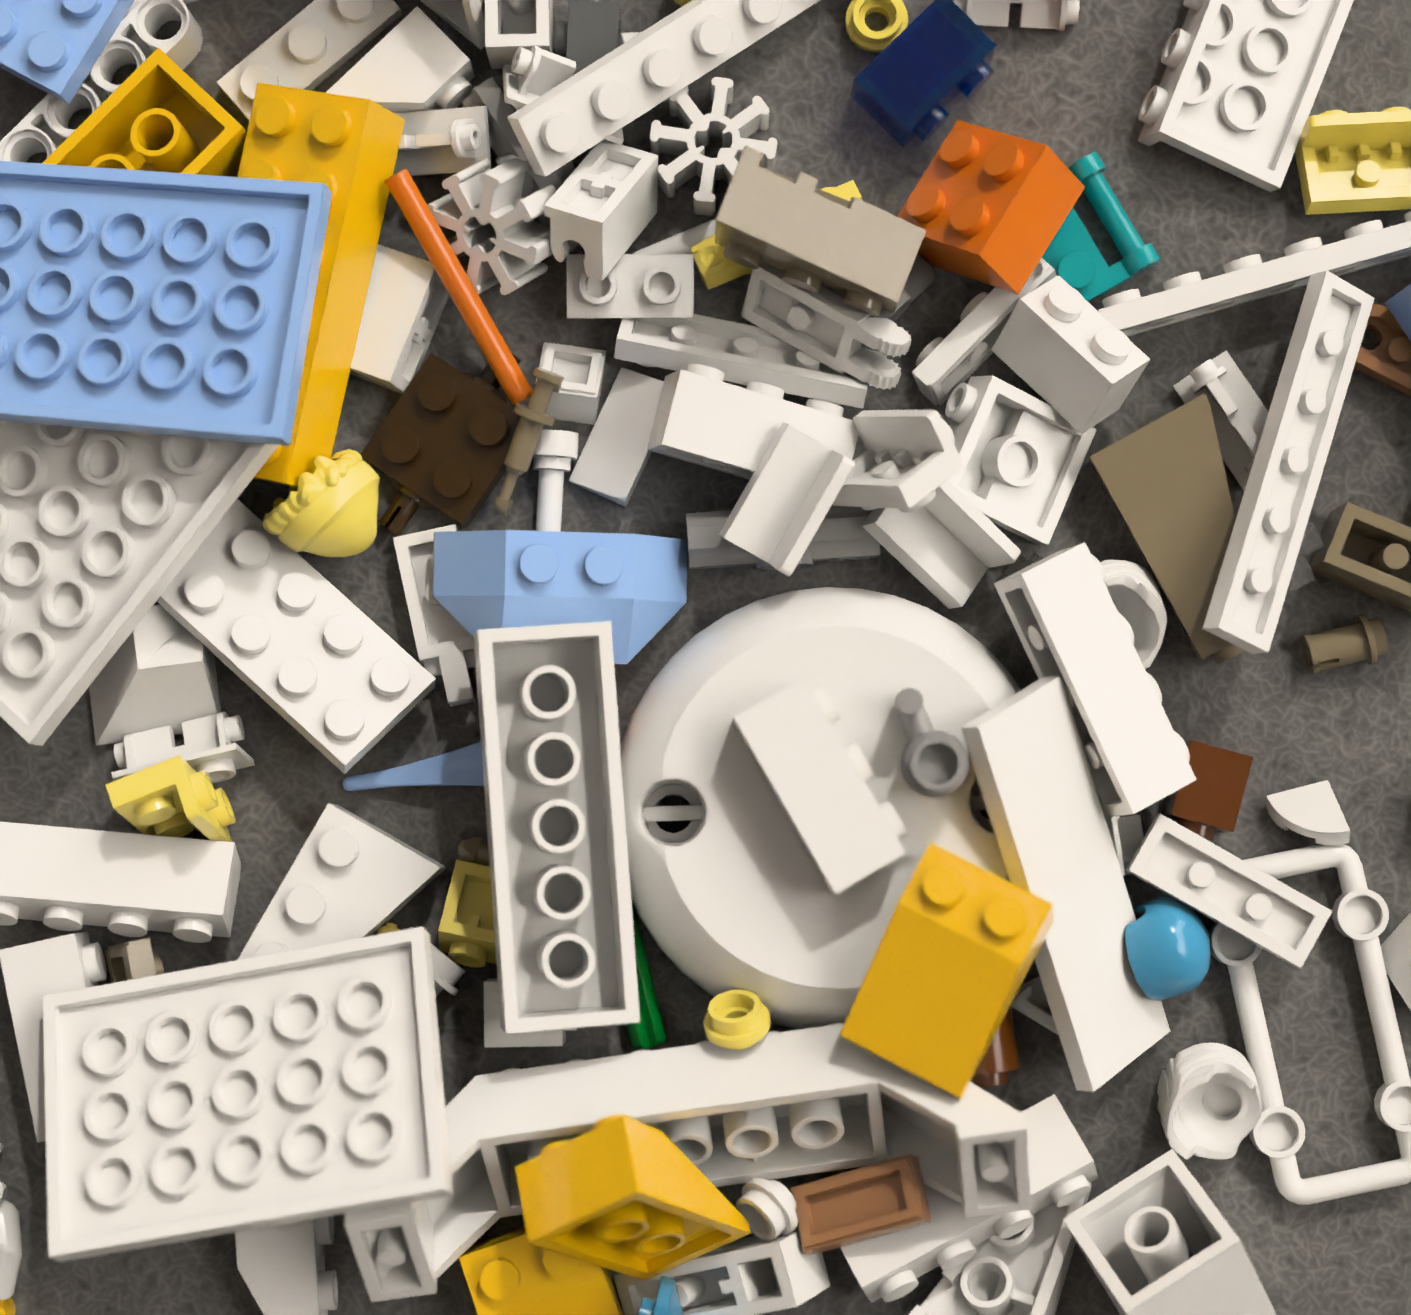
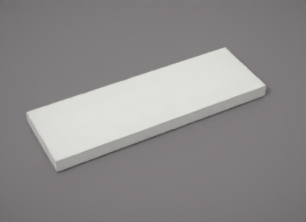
M1061 675L1043 676L961 727L1010 883L1053 904L1054 922L1035 957V962L1075 1088L1079 1091L1094 1092L1168 1034L1170 1028L1162 1002L1146 996L1136 981L1128 959L1125 929L1128 924L1136 921V917Z

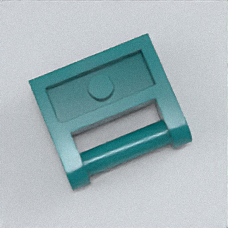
M1097 152L1090 153L1069 166L1068 169L1085 186L1083 192L1123 259L1110 267L1107 265L1074 208L1071 209L1042 256L1055 269L1056 276L1059 275L1072 288L1076 289L1088 303L1149 269L1161 260L1152 243L1144 244L1102 173L1106 170V167Z

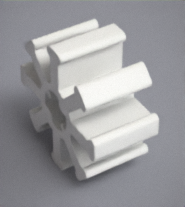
M714 77L711 81V99L713 101L711 114L703 115L689 97V89L686 86L669 97L670 115L678 117L686 129L663 126L659 120H654L650 130L651 153L679 156L667 166L664 164L658 166L659 186L667 197L672 198L675 196V190L697 174L701 177L699 191H696L693 195L694 212L705 216H713L715 214V181L724 179L728 185L730 184L745 145L763 153L759 166L774 171L777 139L770 138L768 141L748 138L759 129L762 131L768 129V106L760 96H754L749 107L732 119H729L726 116L727 105L733 102V81L721 77ZM710 137L722 138V148L718 151L717 158L705 156L704 146L708 145Z
M516 157L493 169H490L491 161L484 159L442 181V187L449 189L450 193L428 204L438 225L456 232V236L448 239V242L457 258L460 259L466 255L470 257L467 275L478 295L498 283L501 285L500 293L502 295H507L545 273L548 270V266L545 263H541V261L553 255L550 245V228L535 222L534 219L544 214V205L557 190L554 185L549 184L533 194L522 198L525 173L531 169V165Z

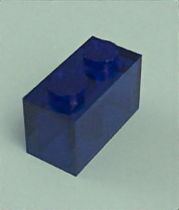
M934 0L853 79L850 96L903 148L915 136L922 142H925L948 119L950 114L944 108L960 92L968 99L992 76L994 70L989 64L992 61L997 44L952 0Z

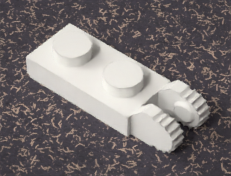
M761 262L758 269L752 270L741 312L742 318L840 374L847 372L862 382H868L869 386H874L876 389L882 388L884 390L888 388L891 390V387H896L901 376V368L898 367V363L887 359V356L901 357V355H906L912 340L911 335L908 334L909 331H905L903 327H898L895 322L887 318L870 317L868 313L847 306L843 303L844 298L822 285L818 293L798 288L783 279L784 270ZM863 343L871 349H876L878 351L860 350V348Z

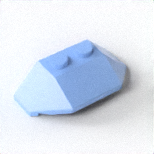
M525 530L434 532L432 597L472 637L477 630L611 621L614 664H628L687 603L688 540L623 533Z

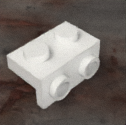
M936 410L861 411L853 417V422L867 450L853 460L855 462L854 467L832 505L861 507L865 511L876 508H899L901 512H911L927 505L936 497L935 489L965 467L954 445L955 439L951 428Z

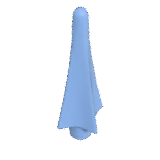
M481 742L407 765L349 776L343 780L342 786L347 791L405 786H484Z

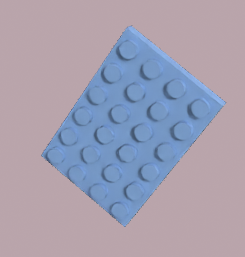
M0 161V420L290 446L332 192L325 183Z

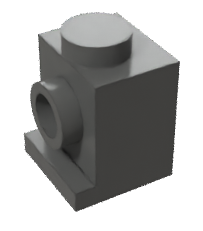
M608 0L568 1V22H556L555 54L576 62V70L573 75L620 46L621 14L619 2H608Z

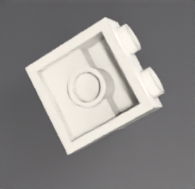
M993 375L971 376L968 384L962 382L953 390L945 408L946 416L952 419L950 428L955 439L954 445L965 466L948 480L992 523L1037 545H1049L1097 429L1092 427L1081 434L1051 405Z

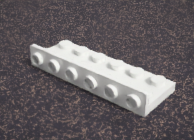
M1184 0L1183 5L1190 9L1182 29L1177 28L1171 34L1163 49L1161 63L1167 65L1160 85H1155L1150 89L1141 105L1138 119L1144 122V126L1138 141L1147 146L1162 141L1268 192L1280 189L1354 0Z

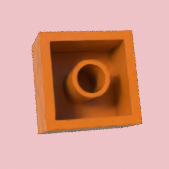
M957 120L897 217L927 230L918 253L930 264L1019 295L1085 186L1048 145Z

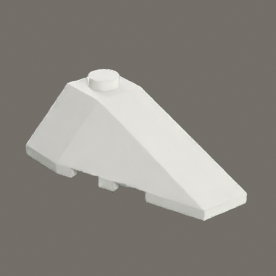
M1090 1191L1070 1205L1057 1207L1054 1202L1032 1214L1034 1221L1016 1235L1000 1239L998 1234L974 1246L976 1249L975 1255L953 1269L944 1270L942 1272L943 1278L921 1306L917 1304L909 1315H1055L1076 1243L1062 1219L1085 1205Z

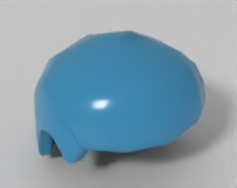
M1161 896L1138 905L1136 912L1145 913L1142 917L1126 926L1125 942L1131 968L1143 992L1150 999L1162 1001L1197 988L1203 981L1211 963L1209 932L1199 916L1192 908L1170 896Z

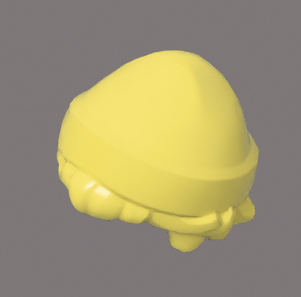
M347 449L336 452L331 459L317 456L314 458L316 467L314 474L309 472L302 473L298 479V488L290 487L287 499L280 497L273 501V510L265 514L262 525L270 534L278 535L281 543L295 553L304 551L324 557H348L362 553L373 544L377 536L378 485L380 477L366 461L362 460L361 454L355 450Z

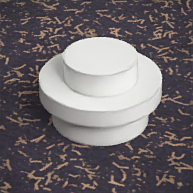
M753 1177L743 1186L742 1197L736 1202V1209L748 1220L750 1231L755 1236L764 1241H773L777 1236L789 1235L797 1227L796 1201L783 1184L776 1180L768 1181L760 1177Z

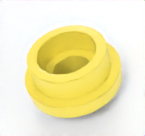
M852 0L846 13V30L853 43L861 49L869 52L888 51L898 45L906 33L908 26L907 9L902 0ZM873 12L882 13L888 20V26L882 31L870 30L865 24L866 16Z
M741 989L725 991L714 997L708 1005V1013L704 1018L706 1037L713 1044L731 1050H742L751 1047L768 1033L771 1025L769 1011L760 1002L759 997L751 991Z

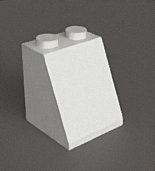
M1173 1149L1062 1219L1120 1315H1277L1241 1240Z

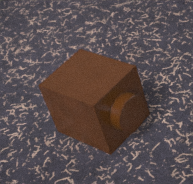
M1194 740L1184 741L1189 750V765L1196 780L1166 796L1162 815L1177 820V823L1208 841H1212L1215 831L1221 833L1234 832L1253 757Z

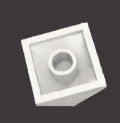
M153 605L89 686L96 746L124 742V736L127 734L167 725L173 728L174 735L183 734L181 722L221 712L214 654L161 605Z

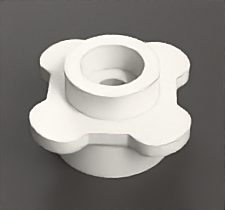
M431 943L435 997L443 989L452 995H456L459 990L454 985L466 971Z

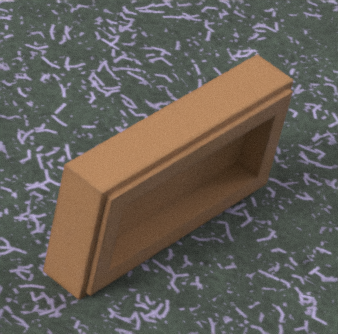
M911 1154L790 1188L791 1194L796 1201L795 1211L798 1217L797 1226L802 1252L810 1255L932 1222L919 1159Z

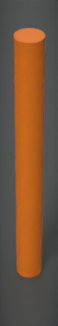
M407 168L384 180L511 404L515 405L527 399L533 392L530 384Z

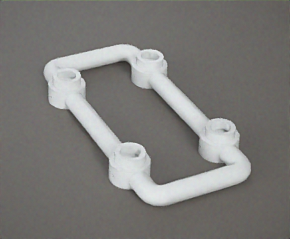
M1317 844L1244 859L1243 861L1275 879L1333 867L1337 869L1342 894L1336 899L1332 908V920L1336 929L1343 936L1353 939L1384 1083L1377 1090L1374 1098V1109L1378 1118L1386 1126L1395 1129L1401 1156L1397 1160L1306 1179L1300 1178L1295 1153L1303 1145L1305 1126L1301 1117L1292 1109L1285 1107L1253 966V961L1259 956L1262 948L1214 922L1209 930L1210 952L1217 961L1226 964L1228 967L1247 1058L1255 1074L1262 1103V1117L1249 1132L1253 1145L1260 1152L1269 1156L1274 1181L1279 1193L1288 1201L1298 1205H1310L1401 1186L1411 1182V1080L1378 937L1385 930L1389 920V910L1386 902L1378 893L1368 890L1360 858L1350 846L1345 844Z

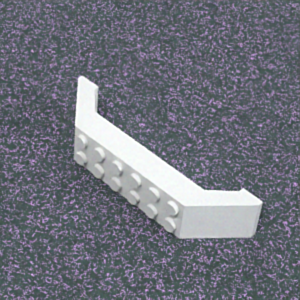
M842 1022L786 1032H768L754 1045L742 1050H731L715 1045L711 1041H702L694 1045L652 1051L638 1050L630 1054L589 1060L575 1059L566 1063L525 1069L511 1068L497 1073L476 1075L445 1107L452 1195L344 1213V1226L371 1302L437 1293V1278L499 1218L523 1215L515 1167L539 1156V1152L544 1146L557 1141L575 1139L593 1130V1125L600 1119L613 1115H627L635 1121L662 1131L715 1187L747 1183L753 1177L771 1180L869 1166L911 1154L919 1159L923 1183L962 1204L965 1219L1031 1210L1028 1137L1025 1117L1022 1113L971 1082L961 1100L842 1038L840 1033L845 1024Z

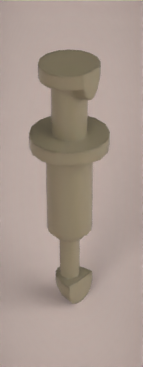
M535 367L532 373L533 376L537 377V381L528 406L516 403L513 412L520 415V419L504 460L508 472L500 495L495 496L494 508L505 517L508 516L513 504L510 498L517 478L528 471L544 424L553 426L556 417L546 413L553 391L559 392L564 377L539 367Z

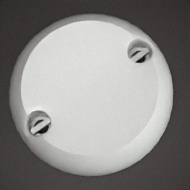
M821 587L794 590L754 601L724 615L691 638L668 660L652 680L631 716L620 746L631 901L639 918L658 947L677 968L711 996L716 997L725 991L735 989L751 991L759 997L760 1002L768 1009L771 1024L794 1029L821 1027L835 1022L845 1023L895 908L930 843L1010 882L992 823L979 811L987 810L983 795H979L981 789L961 727L1018 693L1021 689L998 659L982 643L958 624L927 607L895 595L860 588ZM803 677L811 689L820 684L824 687L841 719L831 724L844 747L853 742L857 744L874 774V777L866 781L865 784L878 805L887 800L892 804L908 833L907 836L899 840L906 854L837 894H832L732 721L733 717ZM905 688H914L922 694L923 705L934 730L944 731L953 735L963 744L969 758L967 776L963 783L949 794L937 797L922 795L913 790L903 777L901 755L910 739L895 707V697ZM669 796L682 797L690 804L658 806L660 801ZM691 820L687 828L676 833L666 832L657 824L659 821Z

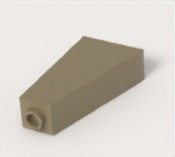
M1202 394L1091 455L1089 461L1199 660L1213 654L1216 662L1221 664L1245 650L1202 628L1236 519L1211 406L1205 394Z

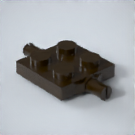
M430 353L362 451V459L385 474L399 491L381 519L377 521L396 536H401L402 531L420 506L424 509L441 512L467 529L507 471L504 460L520 415L513 412L514 407L501 394L500 389L502 386L489 364L486 365L478 377L475 374L458 371L433 353ZM513 355L516 362L519 364L521 361L515 355Z

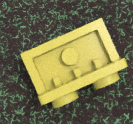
M1392 107L1381 112L1347 113L1342 110H1330L1307 118L1295 150L1306 215L1411 209L1410 109L1406 107Z

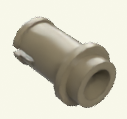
M1359 615L1353 624L1311 635L1308 633L1301 637L1307 665L1312 675L1319 674L1320 671L1366 660L1369 665L1377 664L1379 656L1388 654L1386 633L1378 617L1368 620L1365 615Z

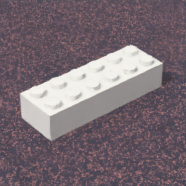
M611 621L477 630L473 637L501 1028L506 1034L638 1023L640 1022Z

